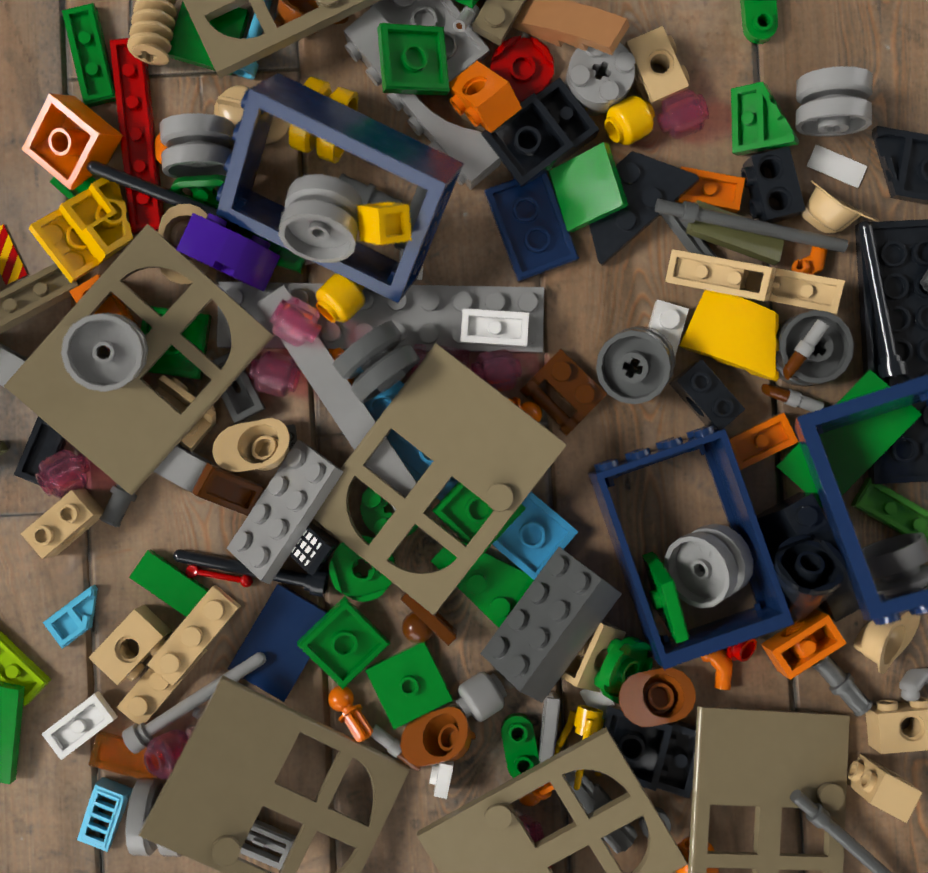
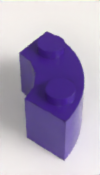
M192 213L176 250L264 292L280 258V255L269 250L271 243L255 235L248 239L225 228L227 221L208 213L207 218Z

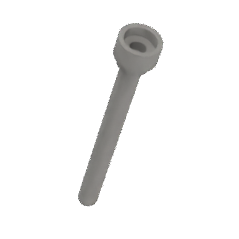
M258 652L223 675L237 682L263 665L266 661V656ZM222 676L149 723H135L122 732V738L127 748L134 754L147 748L149 742L153 740L154 734L209 700Z

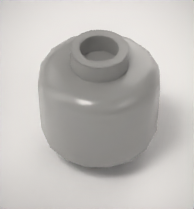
M481 671L459 686L460 699L456 703L467 718L472 716L476 721L483 722L504 707V697L507 696V693L494 673L489 675Z

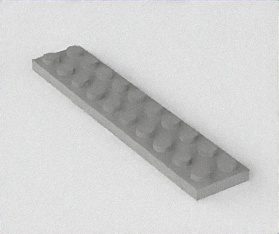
M218 282V286L274 335L263 349H286L256 304L282 285H285L328 350L335 348L346 350L374 328L392 320L403 335L400 343L393 350L403 345H410L414 351L429 352L437 343L447 352L543 353L544 287L412 285L399 303L364 287V306L346 323L338 321L332 323L316 307L318 302L316 292L324 283L268 282L263 292L243 282ZM218 306L217 347L231 348L230 328L225 315ZM462 309L529 313L527 347L460 343Z

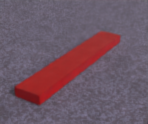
M129 38L109 40L119 132L123 135L120 141L124 172L161 186L159 163L155 157L154 142L156 136L148 64L140 61L129 52L127 47ZM126 187L129 223L132 234H139L147 224L159 232V225L164 215L163 201Z

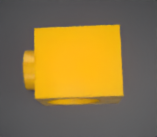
M386 201L357 205L360 241L378 245L412 241L409 204Z

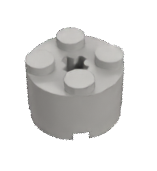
M619 43L613 55L590 46L586 51L577 48L570 59L565 85L588 115L600 116L607 113L611 106L626 98L635 76V58L621 43ZM597 75L602 76L601 80L596 79L595 77Z

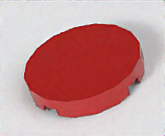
M515 36L504 41L495 50L490 70L510 83L519 103H521L533 93L537 95L551 84L554 75V59L548 47L538 39Z

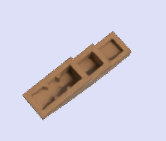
M527 0L512 25V28L559 47H562L563 43H567L586 51L590 46L610 55H613L630 27L628 19L569 0Z

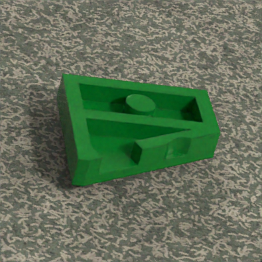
M762 81L731 88L733 154L740 156L799 144L797 135L767 84Z

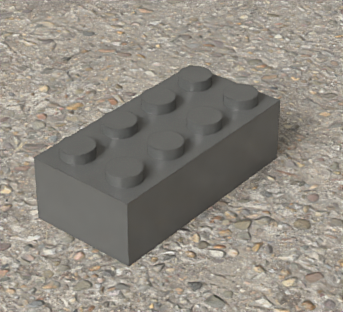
M558 547L480 654L520 692L542 703L622 593L579 560Z

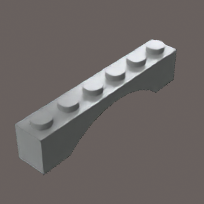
M372 6L344 30L347 42L344 46L356 62L361 59L368 68L365 70L366 74L378 87L382 84L377 28L380 23L388 22L376 7ZM388 93L386 95L397 111L403 109L409 116L407 122L418 136L424 134L431 142L428 146L464 163L457 179L458 184L463 185L465 183L471 190L500 166L501 160L483 138L480 131L463 128L444 120L430 111L415 94Z

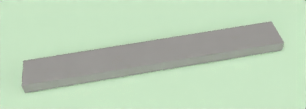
M282 285L256 304L355 450L376 421L365 404L361 403L351 390L352 385L349 380L343 379L333 366L335 359L286 286ZM386 437L365 465L406 497L417 482Z

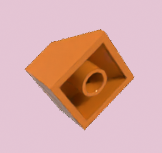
M49 93L22 150L68 189L74 190L93 175L87 169V164L90 161H97L105 165L109 163L123 135L76 96Z

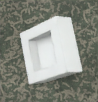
M454 761L432 765L429 784L435 785V797L447 799Z

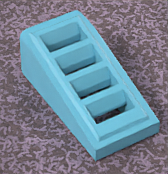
M105 777L96 782L77 840L108 852L133 788ZM104 796L116 801V804L113 805L101 799ZM98 807L113 812L112 816L97 811ZM94 818L109 823L108 828L94 823ZM92 829L105 834V839L88 834L89 830Z

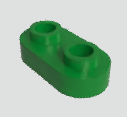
M740 0L744 36L754 44L768 42L778 28L777 1ZM759 19L764 20V21L766 22L767 26H766V27L760 26V25L758 24V20H759Z
M182 176L172 183L169 190L218 209L219 201L216 200L217 191L215 187H220L225 182L226 176ZM188 188L193 194L187 195L182 189Z
M521 713L508 715L501 724V736L508 772L514 778L540 764L531 720ZM521 728L524 733L521 737H514L511 734L512 730ZM522 760L530 763L529 767L525 770L517 766Z

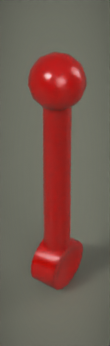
M189 565L185 570L186 575L190 578L200 575L237 582L243 587H250L253 583L251 576L243 575L240 577L200 569L199 566Z

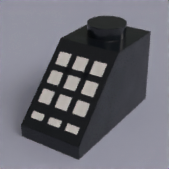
M311 522L290 553V556L307 573L313 576L326 563L339 544V541Z

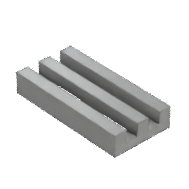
M552 691L544 699L538 748L540 763L555 754L560 698L556 692Z
M256 819L251 830L284 843L286 846L252 831L249 832L246 839L256 845L282 854L281 858L247 843L243 844L240 853L280 870L297 836Z

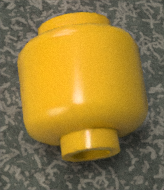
M635 95L629 96L611 106L607 111L604 121L606 133L615 143L625 146L631 145L649 135L653 130L655 112L648 101H644Z
M335 273L317 290L316 298L318 302L316 307L330 322L346 323L365 304L364 286Z

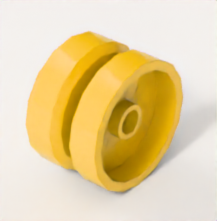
M309 77L304 83V86L353 110H358L359 97L357 92L344 87H338L332 93L329 82L316 77ZM290 124L289 145L292 149L307 154L316 147V152L320 159L334 164L343 156L344 149Z

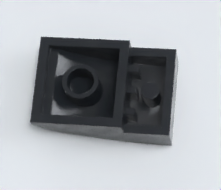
M559 77L537 95L533 93L521 102L522 109L492 133L487 130L481 133L517 183L523 187L595 139L599 128Z
M608 705L602 729L607 727L642 787L656 791L658 788L690 798L693 786L696 726L676 721L654 727H640L631 723L624 716L620 707Z

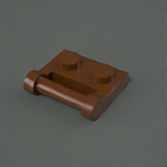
M562 349L520 390L526 398L530 396L561 426L559 430L565 436L607 395ZM543 380L576 411L571 417L538 387Z

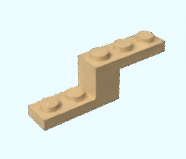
M674 249L671 251L665 279L667 283L760 301H772L827 311L834 314L838 313L845 285L844 280Z
M216 584L213 585L148 662L147 665L150 668L116 708L134 723L147 724L208 651L206 649L207 646L241 605Z

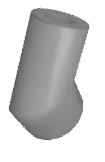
M928 668L910 669L905 673L899 682V688L902 689L901 697L904 700L918 701L920 699L919 691L922 690L924 685H928Z

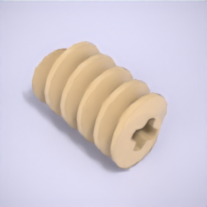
M136 0L127 47L129 52L140 61L156 66L168 64L170 58L168 53L172 46L169 41L173 38L172 29L175 26L173 18L177 15V9L174 6L176 0Z

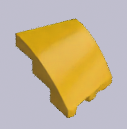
M104 178L91 183L87 190L63 202L59 209L30 224L29 227L30 232L70 283L92 271L133 239L130 223L126 218L127 209L125 201L122 199L120 186Z
M705 290L679 346L687 351L712 357L719 363L744 369L751 375L776 382L779 379V372L776 369V352L779 351V340L776 335L779 329V314L739 296Z

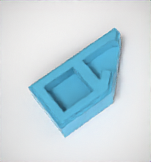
M96 585L90 586L43 622L62 649L92 628L98 592Z

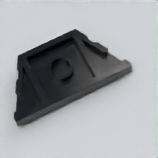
M876 126L872 130V137L891 198L928 205V134Z
M631 151L616 165L628 206L589 224L598 262L602 266L606 264L662 214L655 212L657 199L676 202L699 182V177L691 172Z

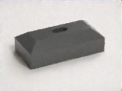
M230 352L213 360V362L222 369ZM247 369L221 395L234 423H239L266 409ZM235 382H238L241 387L240 393L237 392L234 386Z

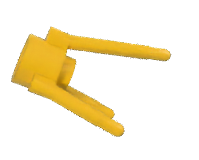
M578 705L576 711L570 710L568 721L556 742L554 755L558 754L563 747L573 726L576 727L575 733L583 736V739L601 730L604 723V718H602L603 711L587 705ZM576 770L575 790L580 789L584 770ZM595 772V775L600 776L601 773Z

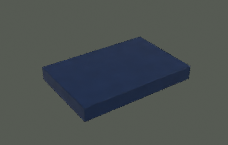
M547 172L523 187L515 179L484 190L518 283L579 260L570 232L566 229L562 212Z
M278 583L229 665L228 670H231L258 652L265 654V663L244 676L243 679L284 702L310 659L297 646V641L328 611L283 584Z

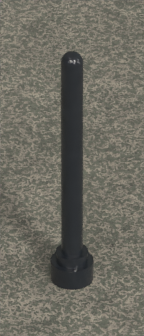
M90 161L87 164L88 171L94 175L173 206L178 204L198 206L207 214H213L227 221L225 228L236 233L240 227L216 215L217 208L100 162Z
M863 221L859 224L858 230L883 358H880L881 365H878L879 377L885 379L908 374L906 360L902 361L901 355H897L873 227L869 221Z
M182 549L176 550L173 554L174 560L180 563L256 577L239 560ZM280 569L273 581L303 586L304 590L310 591V595L324 597L328 586L329 571L319 570L312 576L309 573L305 574Z

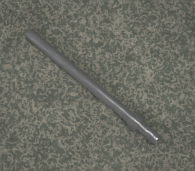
M657 199L655 204V212L679 217V221L693 224L695 221L842 253L848 248V240L704 209L700 208L699 204L684 201L681 204Z
M799 789L791 793L790 800L806 813L807 820L816 828H823L872 873H892L831 818L830 812L820 803H814Z

